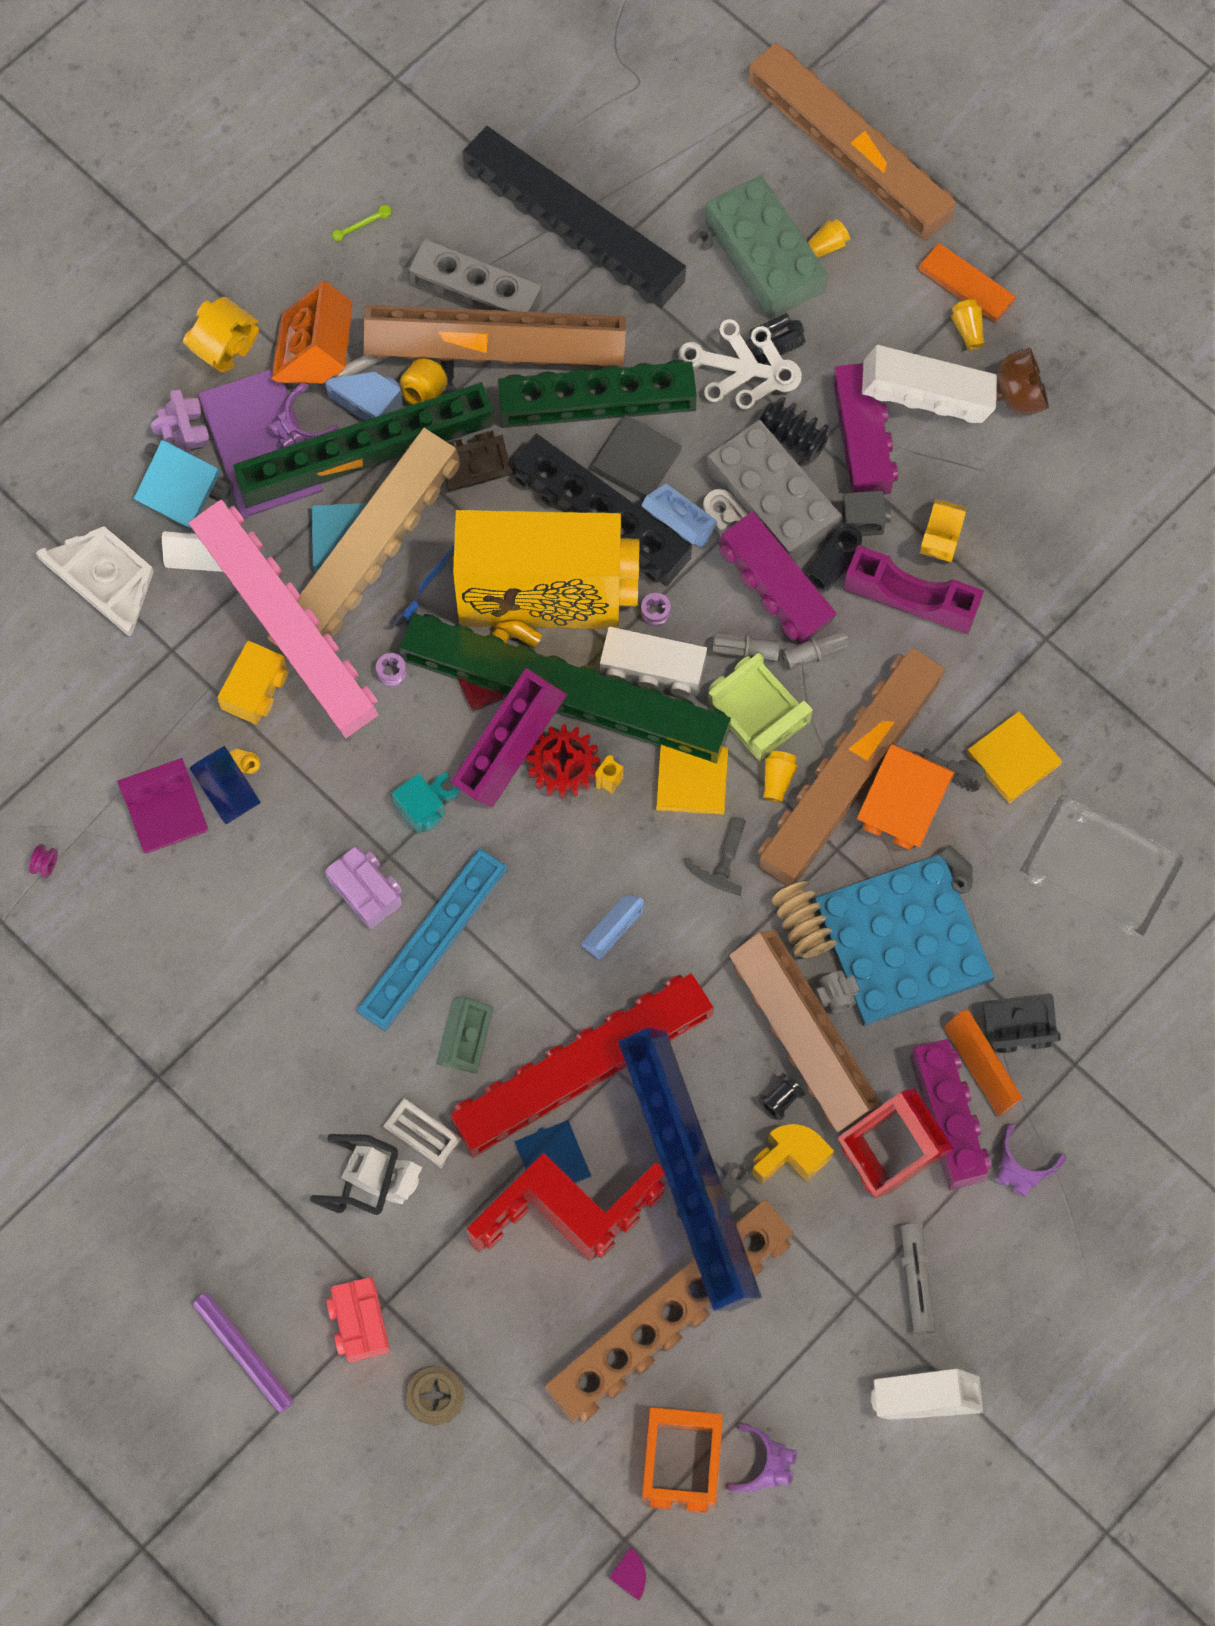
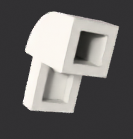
M356 1146L341 1178L379 1197L390 1157L373 1147ZM396 1160L386 1200L398 1204H403L404 1200H408L409 1195L418 1186V1175L422 1167L412 1161Z

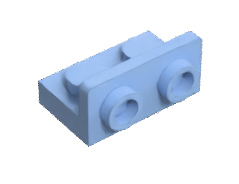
M667 483L648 494L641 505L655 519L664 522L676 531L681 538L699 547L706 544L718 522Z

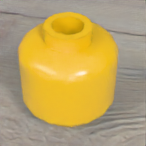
M418 358L402 374L399 384L404 399L411 405L440 396L448 382L447 375L438 362L427 358Z

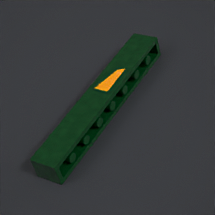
M480 382L233 464L235 481L245 508H249L401 457L406 453L423 428L446 442L493 426L494 410L484 385Z

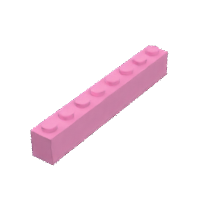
M222 499L188 523L345 739L379 715L374 707L378 700L367 685L362 689L354 680L359 676L347 659L341 662L335 653L340 649L328 633L322 636L316 627L321 623L311 609L308 607L303 611L297 601L301 599V596L291 582L284 585L278 577L283 572L271 556L265 559L259 550L264 546L255 533L251 531L247 534L241 527L245 520L233 505L228 509Z

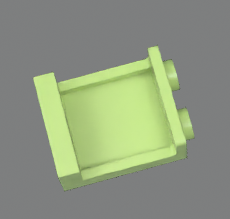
M760 652L752 658L750 656L743 658L735 666V671L727 678L721 676L716 679L709 687L710 691L708 692L707 702L711 708L719 709L726 716L731 717L730 730L759 762L767 757L770 751L776 750L810 723L813 709L804 700L799 704L763 663L764 657Z

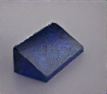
M225 745L190 767L192 774L225 824L232 822L261 803Z

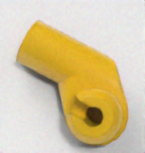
M233 749L211 763L209 767L218 779L231 770L252 774L259 770L260 759L253 752Z

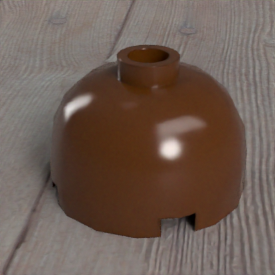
M1031 348L1021 349L1008 355L1000 363L997 370V401L1004 400L1010 410L1023 415L1039 413L1049 408L1044 383L1042 384L1040 369Z

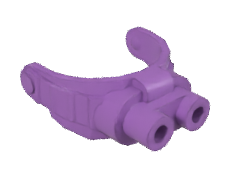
M301 383L289 395L284 410L276 416L277 420L268 425L275 437L277 435L281 436L282 439L279 442L283 448L339 429L337 424L322 432L308 433L300 430L292 423L290 418L291 408L296 398L308 389L309 386L306 383Z
M1009 1124L1002 1140L1003 1158L999 1164L1001 1170L996 1177V1181L1004 1186H1008L1009 1183L1014 1185V1192L1026 1197L1031 1187L1036 1188L1040 1180L1049 1177L1063 1165L1066 1156L1062 1153L1057 1158V1163L1045 1171H1031L1022 1168L1014 1161L1009 1151V1136L1014 1132V1127L1016 1126L1015 1124Z
M740 1423L738 1430L758 1434L763 1439L767 1449V1463L763 1472L756 1480L744 1485L727 1483V1490L735 1493H749L767 1487H778L779 1484L791 1485L793 1472L790 1471V1465L796 1463L797 1451L786 1448L783 1443L771 1440L767 1434L758 1428L750 1426V1424Z

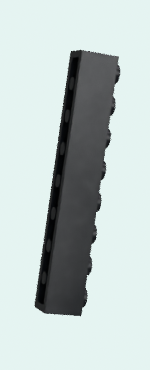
M486 125L463 150V166L470 177L476 180L480 179L489 186L494 194L499 197L504 196L510 200L518 211L534 217L546 231H553L558 234L570 248L574 250L579 249L588 256L597 267L603 266L613 274L618 282L623 285L628 284L638 291L645 301L653 302L662 308L684 284L686 265Z

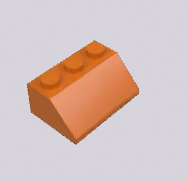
M323 280L281 314L272 379L276 382L323 384L332 376H338L344 370L347 363L346 353L349 344L350 324L352 322L353 301Z

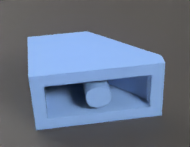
M376 372L330 378L325 383L328 398L362 421L396 411L403 404L400 385L389 376L384 378Z

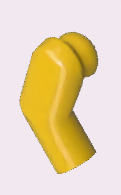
M519 620L499 622L493 627L494 632L491 634L501 638L505 643H508L509 639L517 638L533 649L542 638L541 633Z

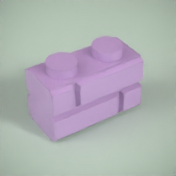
M355 846L343 855L341 859L330 865L325 870L328 881L369 929H373L385 917L390 916L401 907L402 901L399 894L402 892V889L392 876L389 875L386 879L378 870L381 867L379 861L369 850L363 853L358 846Z

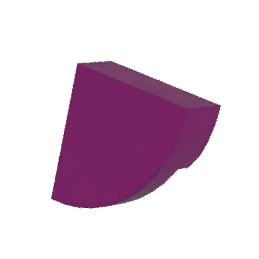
M630 1547L609 1579L639 1601L645 1589L646 1572L641 1558Z

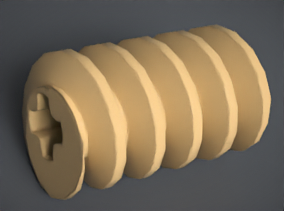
M809 881L787 886L777 892L772 898L773 905L780 907L777 911L778 917L785 919L782 924L783 929L786 932H790L788 941L791 944H796L793 948L794 955L804 959L816 957L837 945L836 940L825 941V937L832 930L829 927L821 929L819 927L827 918L825 915H814L821 908V904L809 903V900L816 895L814 890L804 891L803 888L809 884Z

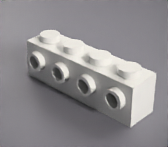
M876 345L864 359L863 395L874 397L879 401H892L904 404L908 408L933 411L941 416L949 415L961 418L969 423H983L996 409L997 374L881 345Z

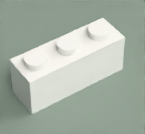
M609 627L600 660V674L610 678L613 676L622 677L629 682L637 683L641 688L652 687L670 690L672 694L680 697L698 696L706 663L707 647Z

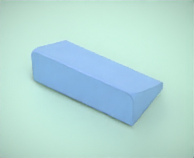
M624 895L582 941V947L598 960L602 959L644 913V900L638 896Z

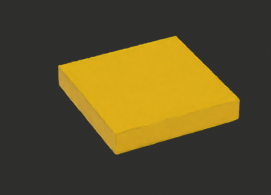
M1020 711L967 749L966 752L974 763L985 769L987 779L1009 804L1060 767L1063 762Z
M661 745L656 810L724 815L729 747H723L716 764Z

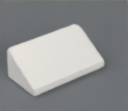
M162 532L163 562L166 568L223 572L195 533Z

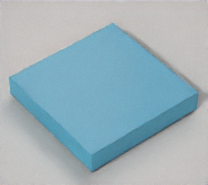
M161 440L134 499L191 528L188 522L201 514L220 475L221 469L165 440Z
M368 503L312 505L314 571L319 570Z

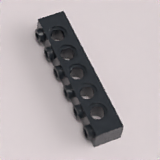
M536 433L512 460L514 480L525 489L530 487L538 493L540 499L549 507L553 508L556 506L563 512L592 513L595 509H603L607 513H621V528L627 527L633 530L630 534H621V538L639 539V567L642 569L643 574L652 582L658 583L659 581L667 587L690 561L692 554V545L539 434ZM544 472H552L555 474V476H553L552 478H544L541 476V474ZM571 490H577L581 494L576 497H570L566 493ZM648 546H654L658 548L659 551L650 554L645 552L643 549Z

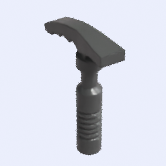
M733 817L722 852L723 861L721 866L717 868L716 875H710L709 871L701 870V867L693 864V861L689 858L684 859V864L693 874L709 885L740 896L742 886L731 883L726 878L730 876L731 870L729 867L731 860L736 856L746 821L740 817Z

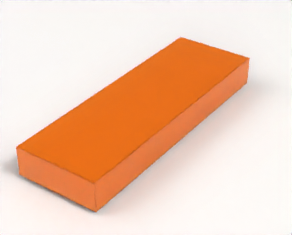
M940 243L936 245L919 266V271L962 301L976 300L978 306L982 307V315L995 324L1015 302L1016 296Z
M966 1009L959 1012L943 1028L999 1117L1007 1113L1023 1098L970 1011Z

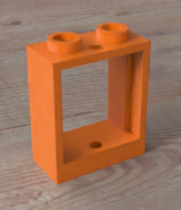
M650 1407L642 1501H649L650 1508L671 1509V1503L686 1505V1511L707 1513L708 1507H715L723 1414ZM657 1428L712 1433L707 1493L652 1488Z

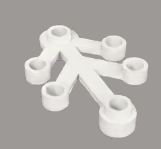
M731 319L722 322L720 333L725 340L730 342L740 359L703 351L702 347L695 342L683 344L678 351V359L684 362L693 361L694 370L698 369L701 365L736 372L720 383L713 382L706 386L704 391L705 397L713 404L721 402L726 394L753 377L767 379L753 390L744 389L737 394L736 403L738 407L748 411L755 406L756 402L775 390L783 393L795 390L802 379L799 366L791 360L782 359L771 341L770 331L763 326L756 327L752 331L751 338L755 346L762 348L771 366L757 363L740 335L738 323ZM726 326H735V333L733 335H726L724 333ZM765 332L767 339L764 342H757L755 340L757 333ZM689 349L697 352L693 360L685 358V353ZM784 370L791 372V378L787 381H782L779 378V374ZM712 388H718L721 393L719 397L711 398L709 397V391ZM743 395H750L752 397V402L749 405L745 406L740 403Z

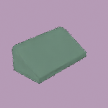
M466 996L454 998L451 1002L436 1064L474 1074L477 1073L494 1007Z

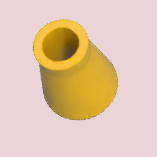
M836 218L833 221L827 220L807 243L817 258H820L846 247L845 243L851 238L845 226Z
M974 299L965 300L953 305L951 319L961 335L966 349L975 350L983 347L985 341L983 336L982 307L978 306L977 301Z
M772 750L770 751L769 758H765L764 799L783 803L784 795L798 768V765L795 764L797 758L795 755Z

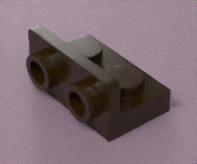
M492 430L474 435L476 442L463 445L462 439L447 442L457 449L460 459V465L455 475L451 479L446 478L448 490L513 473L503 435L495 436Z

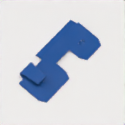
M454 545L418 587L420 589L419 595L401 613L400 618L395 622L392 629L403 616L407 618L406 623L408 624L413 613L417 614L418 603L416 600L453 557Z

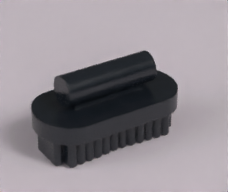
M787 313L759 325L766 327L770 331L771 341L780 356L803 346L806 342L802 322L791 320ZM759 332L755 336L757 342H764L767 339L765 332ZM752 338L748 339L745 343L757 363H768L762 348L755 346Z

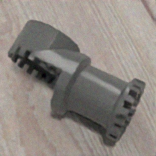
M927 748L921 754L922 757L955 771L952 783L961 786L962 789L967 787V791L972 788L971 792H974V790L975 792L979 791L986 776L985 769L969 760H960L959 762L950 760L948 762L930 754V750Z

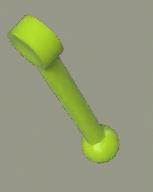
M382 205L379 208V212L343 230H334L332 232V239L336 242L342 241L345 235L379 218L388 219L391 216V208L388 205Z

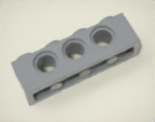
M424 239L408 270L410 286L466 309L537 312L542 303V286L538 285L535 280L511 274L502 266H491L481 262L472 254H461L451 250L449 246L442 242L434 243ZM446 269L454 270V272L449 274L442 273ZM474 281H481V282H483L481 285H472V284H471V283L474 282ZM502 293H511V294H513V295L510 296V297H502V296H500V294H502Z

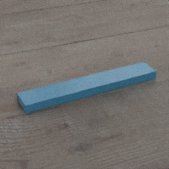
M479 848L359 1006L357 1012L386 1032L508 870L507 866Z

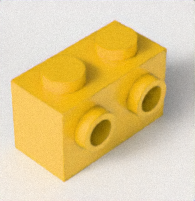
M247 640L217 697L221 710L258 725L261 717H266L272 708L274 701L272 696L277 687L282 688L287 680L289 670H287L284 656Z

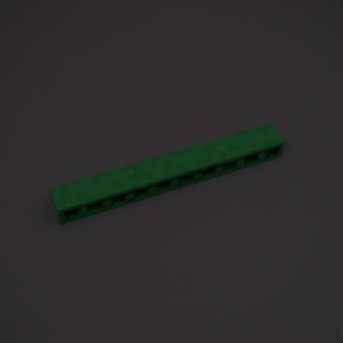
M413 613L399 646L400 656L406 663L454 679L461 678L469 684L490 691L495 689L505 696H508L525 668L567 694L557 709V713L659 747L663 745L716 764L730 732L731 717L726 716L719 709H704L695 706L692 701L682 697L673 699L664 696L655 688H640L631 685L628 680L622 677L613 676L610 678L601 675L597 670L588 666H581L579 668L568 664L561 657L554 655L546 657L537 654L528 646L518 645L516 647L507 644L501 638L494 635H486L485 637L473 633L467 626L461 624L452 626L443 623L438 617L431 614H424L422 616Z

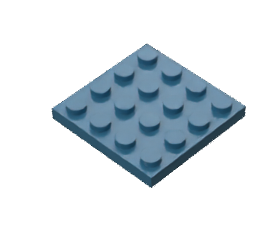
M939 855L815 897L814 903L821 904V908L817 910L819 916L825 915L827 918L823 922L824 928L829 927L832 930L828 935L829 940L837 941V945L833 947V950L845 978L854 976L860 989L857 992L858 995L854 996L864 1027L994 980L993 972L962 898L952 888L951 883L954 879L946 861Z

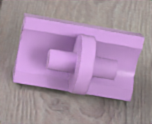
M172 390L170 392L171 401L165 405V409L157 411L158 418L151 423V429L154 434L163 435L165 441L170 442L174 440L175 446L190 453L191 449L206 446L209 439L205 425L191 426L189 420L199 419L201 406L198 398H183L181 390Z

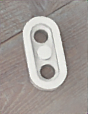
M723 489L709 492L703 502V511L718 521L714 529L720 536L748 515L736 498L729 491ZM720 506L723 507L725 511L722 513H717L714 511V508Z

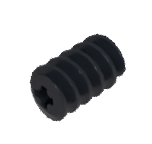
M783 395L777 401H772L758 420H761L768 430L775 434V438L780 443L786 440L787 448L792 450L797 447V455L800 457L807 455V461L812 463L826 446L828 441L826 434L829 426L825 424L817 430L818 418L814 417L807 423L805 419L808 412L804 409L801 413L795 415L797 404L792 403L789 407L785 408L784 405L787 397Z

